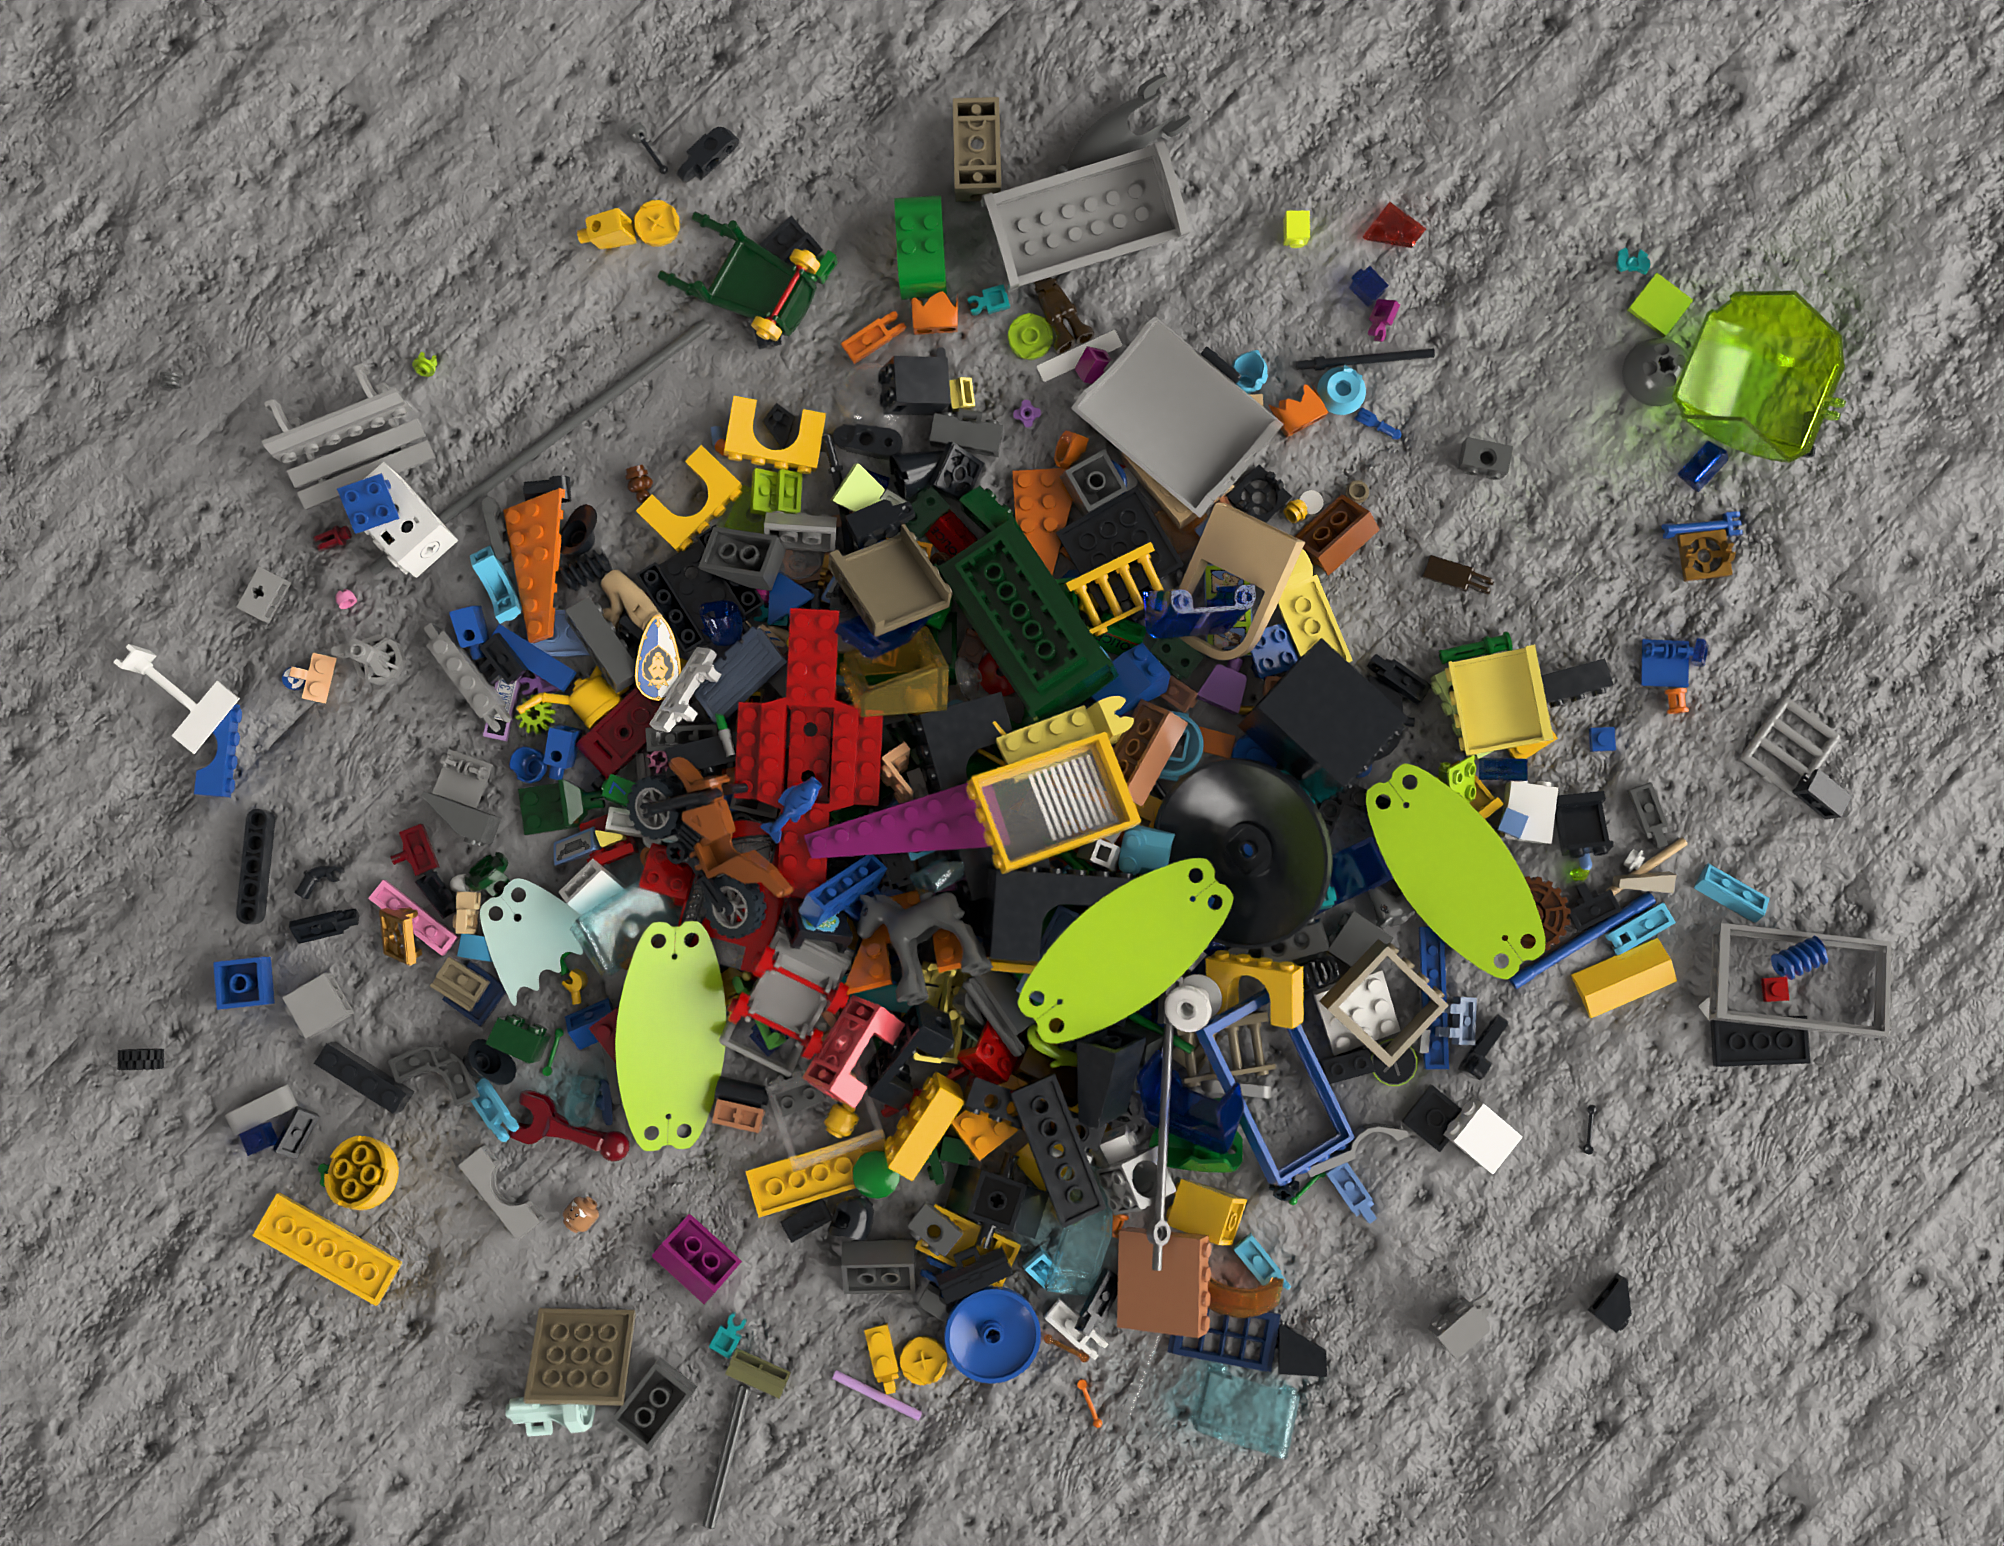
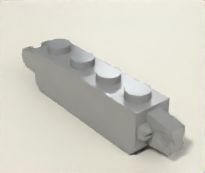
M429 623L424 628L431 639L426 646L479 718L484 719L495 732L499 731L501 728L494 719L497 713L507 723L512 720V717L505 709V701L493 685L488 683V678L485 674L480 673L478 670L479 666L472 660L467 650L460 647L457 637L447 632L446 629L441 631L436 624Z

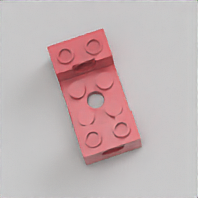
M852 995L826 1037L819 1054L815 1055L802 1078L825 1095L855 1108L867 1087L849 1074L851 1069L855 1066L865 1046L869 1043L871 1036L875 1035L882 1041L893 1045L905 1024L882 1006Z

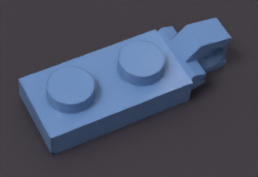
M1347 1162L1325 1171L1329 1180L1356 1217L1362 1214L1369 1224L1377 1219L1370 1209L1374 1205L1373 1199Z

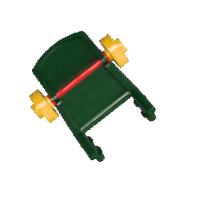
M695 211L692 215L693 221L700 223L702 228L708 227L718 232L721 237L726 236L734 240V245L708 290L699 280L695 283H687L677 278L674 273L669 274L663 270L659 272L658 279L666 282V285L669 287L674 286L684 291L687 296L692 295L706 303L754 319L751 326L757 331L756 334L765 340L778 341L781 334L789 337L804 318L817 288L813 280L806 273L807 271L816 274L819 269L820 263L815 259V255L805 249L803 251L794 249L789 259L795 265L791 266L745 236L736 221L732 220L728 224H721L710 219L708 214L702 215Z

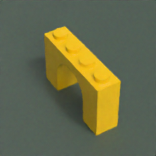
M733 396L724 455H727L728 459L734 461H742V458L751 460L752 464L764 466L765 463L774 464V467L777 469L788 470V467L795 468L797 472L802 474L816 472L826 413L803 409L796 441L786 449L771 450L761 445L753 432L757 400Z
M702 445L685 460L688 467L706 483L708 488V499L701 511L692 516H677L671 513L653 495L636 510L678 553L682 550L685 551L692 545L693 539L698 534L706 531L710 527L709 523L715 517L719 518L726 511L725 507L731 501L735 502L743 493L741 491L744 488L742 484Z
M1226 950L1215 951L1214 954L1206 958V976L1215 981L1222 994V1004L1216 1013L1217 1015L1239 1003L1240 977L1242 975H1249L1262 982L1269 993L1271 1025L1294 1029L1303 1022L1302 966L1294 965L1293 962L1289 961L1274 962L1270 958H1251L1248 954H1229Z

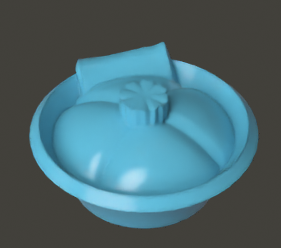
M1346 365L1327 371L1321 377L1317 386V393L1326 409L1337 415H1346L1356 411L1362 405L1366 395V388L1362 379L1363 375L1358 374L1353 368Z

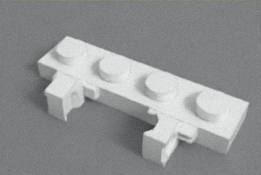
M696 647L649 723L655 730L670 732L681 719L694 721L698 713L688 704L691 696L705 679L710 682H717L722 675L714 669L712 664L717 656L712 649Z

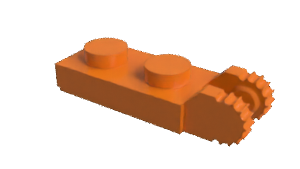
M896 311L887 314L881 319L878 318L841 343V346L854 364L891 341L893 337H896L906 329L904 323L896 325L889 331L886 329L885 326L895 321L899 316Z

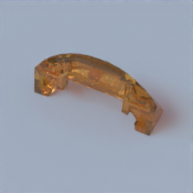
M1210 1277L1208 1282L1210 1304L1208 1308L1218 1314L1228 1315L1233 1318H1251L1264 1314L1279 1305L1284 1279L1272 1277L1270 1282L1264 1286H1258L1253 1289H1241L1225 1285Z

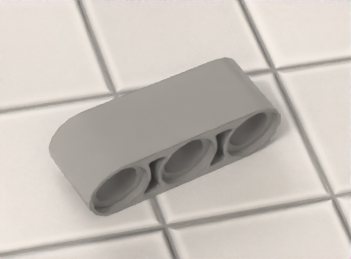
M286 1085L226 1114L225 1117L234 1137H237L295 1109L296 1106L298 1107V1104L289 1085Z

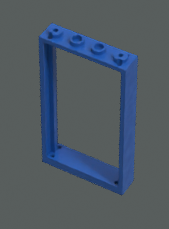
M1264 988L1210 1019L1202 1029L1195 1031L1268 1183L1284 1186L1292 1181L1293 1176L1304 1174L1311 1170V1165L1316 1162L1321 1163L1330 1158L1329 1154L1334 1151L1344 1150L1349 1146L1348 1143L1355 1139V1136L1301 1024L1294 1029L1286 1028L1337 1134L1279 1170L1277 1169L1213 1037V1034L1269 1003L1270 996L1267 989Z

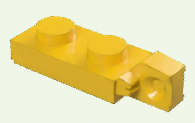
M888 1323L866 1328L864 1332L875 1378H877L878 1383L883 1382L886 1395L895 1393L894 1379L899 1378V1368Z

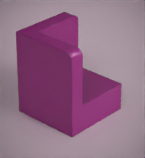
M1086 346L1075 367V371L1083 382L1093 384L1105 373L1103 370L1112 359L1105 350Z

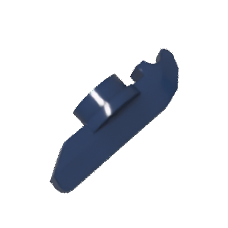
M601 1079L602 1086L599 1088V1091H602V1094L597 1096L596 1106L602 1110V1118L605 1124L612 1125L613 1112L608 1081Z

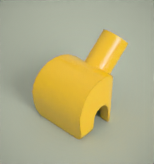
M576 968L568 974L573 981L567 979L562 982L566 990L571 992L572 1005L582 1003L580 991L588 984L587 974Z

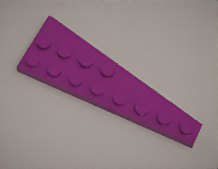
M968 783L804 835L811 858L992 846H988L985 841L984 825L978 821L975 814L976 804L974 799L971 800L966 790ZM989 785L981 788L1002 845H1011L993 786Z

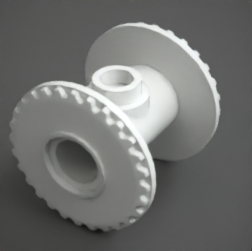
M1201 974L1187 976L1183 979V986L1176 987L1166 997L1164 1005L1166 1017L1174 1027L1181 1031H1198L1219 1011L1222 1004V994L1218 985L1210 977Z

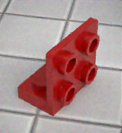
M608 814L580 824V831L595 827V830L605 832ZM625 835L627 838L625 841L607 848L601 847V850L589 854L590 858L586 859L587 862L594 859L600 865L605 866L639 853L634 836Z
M652 843L640 879L639 888L675 898L673 905L683 907L693 870L687 863L673 864L667 858V847Z
M988 1020L976 1046L960 1050L957 1059L978 1078L994 1084H1002L1008 1081L1018 1056H1013Z

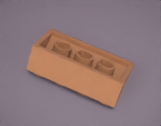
M1141 699L1131 718H1134L1133 725L1129 730L1122 733L1113 751L1133 802L1142 807L1188 722L1169 710ZM1099 774L1098 779L1100 781V784L1104 787L1101 776Z

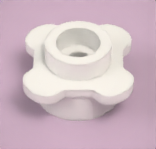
M1633 849L1623 864L1629 868L1628 872L1631 873L1633 868L1636 870L1640 868L1645 860L1642 857L1643 850L1638 852Z

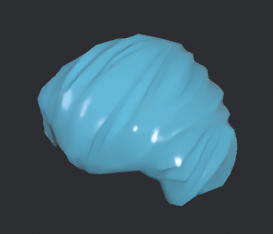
M1258 350L1249 351L1233 360L1232 367L1242 376L1237 385L1247 394L1260 390L1268 377L1267 364L1261 357Z

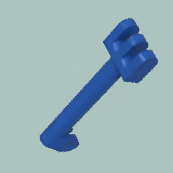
M1740 511L1726 512L1722 514L1723 520L1662 524V530H1665L1663 539L1673 538L1677 533L1721 529L1726 530L1727 537L1743 535L1742 530L1733 529V527L1742 526L1741 520L1732 521V518L1740 517Z

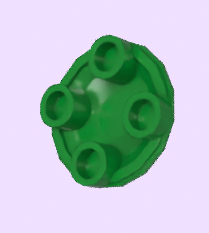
M884 1151L865 1153L857 1160L853 1168L855 1187L868 1198L880 1199L886 1197L896 1189L899 1183L900 1174L888 1168Z

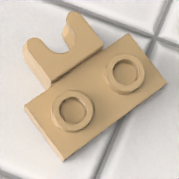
M457 892V914H454L453 928H456V933L477 934L481 893Z

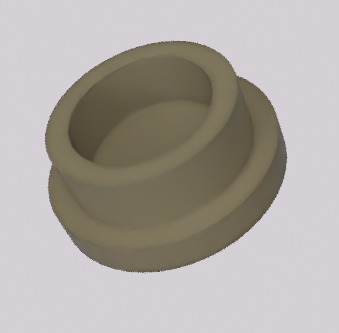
M1356 480L1348 484L1345 494L1346 497L1360 504L1368 498L1369 488L1364 482Z

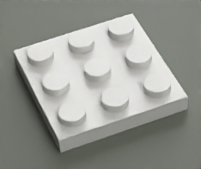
M1377 967L1339 1006L1374 1041L1400 1032L1383 970ZM1336 983L1313 991L1334 1056L1365 1045L1319 1002Z

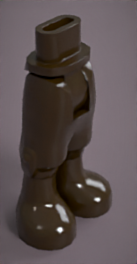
M1049 277L1033 282L1036 286L1034 291L1038 295L1039 303L1046 316V322L1054 328L1057 336L1053 345L1056 354L1059 355L1073 348L1075 341L1078 345L1084 344L1095 336L1093 329L1083 324L1078 318L1076 306L1071 303L1065 292L1057 284L1055 278ZM1063 319H1066L1072 329L1074 338L1064 325Z

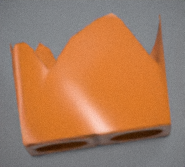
M943 291L930 297L925 305L920 299H912L914 335L958 332V293L954 306Z
M1304 384V394L1301 402L1288 398L1279 402V408L1269 405L1273 415L1284 424L1281 430L1286 438L1323 419L1328 414L1314 386L1312 390L1308 385Z

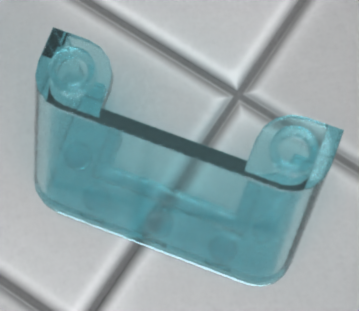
M639 880L575 920L570 930L601 977L607 973L609 976H612L622 969L620 965L634 955L643 933L652 923H668L671 927H675L676 933L680 917L669 896L639 888ZM655 934L651 938V944L665 936L663 934Z
M1207 1364L1191 1416L1194 1429L1215 1438L1287 1459L1300 1394L1296 1392L1297 1389L1283 1384L1282 1388H1271L1234 1376L1227 1371L1228 1367L1223 1364Z

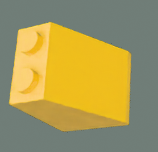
M1181 1179L1175 1186L1176 1192H1174L1175 1199L1173 1205L1168 1208L1166 1214L1169 1226L1190 1234L1208 1235L1209 1242L1216 1245H1233L1247 1199L1189 1179Z

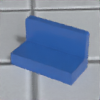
M609 998L565 1016L567 1032L578 1049L581 1050L599 1042L589 1028L613 1010V1005Z

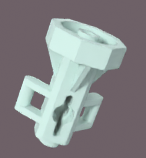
M516 1397L510 1399L505 1413L506 1417L511 1419L513 1424L525 1423L528 1437L552 1435V1421L568 1428L570 1433L585 1432L592 1427L595 1405L525 1404L524 1397ZM534 1422H543L544 1425L534 1426Z

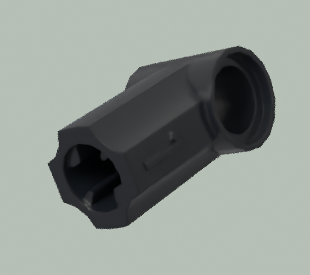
M552 476L549 480L524 482L523 494L525 501L561 488L565 490V498H562L561 503L570 502V477Z

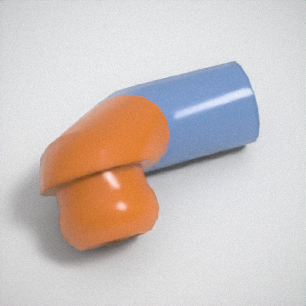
M711 427L713 449L722 456L728 457L724 455L726 440L723 439L722 427Z

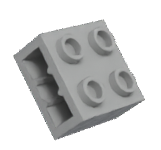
M323 973L282 997L285 1002L284 1008L286 1012L293 1016L297 1023L295 1025L296 1030L305 1039L314 1038L355 1014L332 973Z

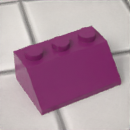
M690 1213L651 1256L703 1304L712 1297L742 1262Z

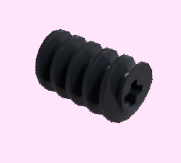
M602 548L601 554L595 549L592 550L593 558L584 554L585 562H582L578 557L575 558L576 566L567 562L568 570L559 566V571L569 589L571 587L578 591L579 583L586 587L588 585L587 579L595 583V575L603 579L604 571L607 573L612 571V566Z

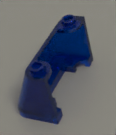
M1255 584L1216 587V596L1207 599V607L1193 608L1192 596L1186 590L1144 592L1146 631L1152 638L1227 633L1253 606L1256 598Z

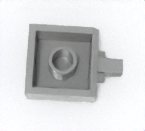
M1486 1293L1481 1294L1470 1302L1464 1297L1461 1300L1458 1298L1449 1305V1310L1445 1314H1439L1432 1319V1325L1428 1329L1442 1346L1458 1360L1490 1332V1323L1485 1318L1494 1309L1496 1304Z

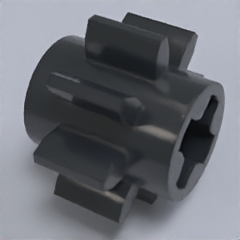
M1293 1176L1292 1181L1284 1186L1269 1184V1190H1273V1196L1277 1199L1287 1201L1295 1197V1192H1299V1181H1295L1296 1176Z

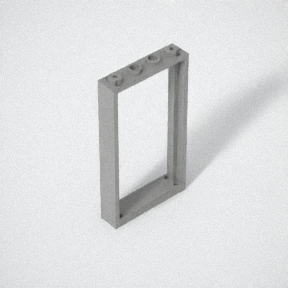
M1726 923L1714 925L1712 932L1709 1020L1872 1038L1889 1037L1892 1026L1890 1009L1893 1005V998L1890 995V986L1893 983L1891 962L1894 958L1893 949L1891 948L1892 942ZM1815 935L1823 942L1824 946L1876 952L1874 1026L1727 1010L1730 936L1799 943Z

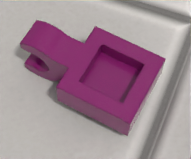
M1377 299L1369 317L1372 325L1368 330L1369 336H1375L1374 341H1384L1386 337L1385 327L1386 325L1392 326L1400 307L1396 300Z

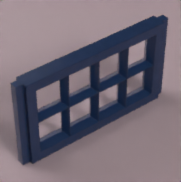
M1210 1300V1304L1207 1307V1316H1209V1310L1225 1312L1222 1330L1209 1328L1207 1331L1208 1333L1221 1335L1218 1353L1203 1350L1205 1335L1199 1337L1197 1349L1182 1346L1184 1336L1170 1334L1168 1353L1271 1372L1281 1314ZM1230 1313L1245 1316L1242 1334L1227 1331ZM1251 1317L1266 1320L1263 1338L1248 1335ZM1226 1336L1241 1339L1238 1357L1223 1354ZM1247 1340L1262 1343L1259 1361L1244 1358Z

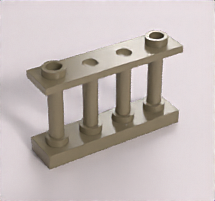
M1252 1012L1225 1027V1032H1228L1233 1069L1229 1070L1232 1076L1253 1072L1255 1076L1269 1074L1268 1070L1276 1069L1275 1064L1265 1063L1259 1028L1262 1027L1261 1022L1269 1021L1268 1012ZM1247 1025L1251 1032L1255 1065L1242 1067L1237 1035L1239 1026ZM1174 1027V1035L1192 1044L1193 1033L1195 1032H1185ZM1194 1050L1191 1054L1184 1051L1188 1076L1178 1077L1179 1083H1184L1187 1087L1200 1086L1201 1081L1217 1079L1210 1062L1209 1073L1197 1074Z

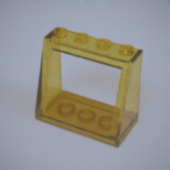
M927 626L916 627L843 653V662H840L841 677L844 676L845 687H848L849 697H853V706L858 708L861 717L947 710L948 665ZM910 672L871 687L868 686L864 675Z

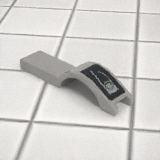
M1379 1123L1362 1125L1353 1132L1355 1139L1348 1143V1147L1329 1154L1330 1158L1324 1162H1316L1311 1165V1170L1306 1173L1309 1177H1313L1354 1160L1358 1143L1368 1134L1385 1132L1399 1141L1409 1137L1408 1131L1400 1126Z

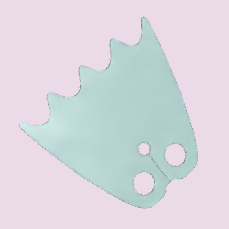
M520 878L510 881L504 887L501 896L490 898L480 909L481 926L490 956L502 985L514 1006L517 1004V991L520 987L525 986L535 991L539 990V975L543 970L561 972L560 958L565 952L583 954L581 939L584 935H602V932L564 901L536 884ZM517 887L523 888L526 892V897L522 902H515L511 897L512 891ZM493 906H498L503 910V917L499 921H493L489 917V910ZM520 914L522 916L521 921H514V915Z

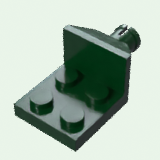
M559 779V783L518 789L524 835L528 836L578 828L588 815V810L605 808V800H594L604 798L601 789L585 792L579 786L565 779Z

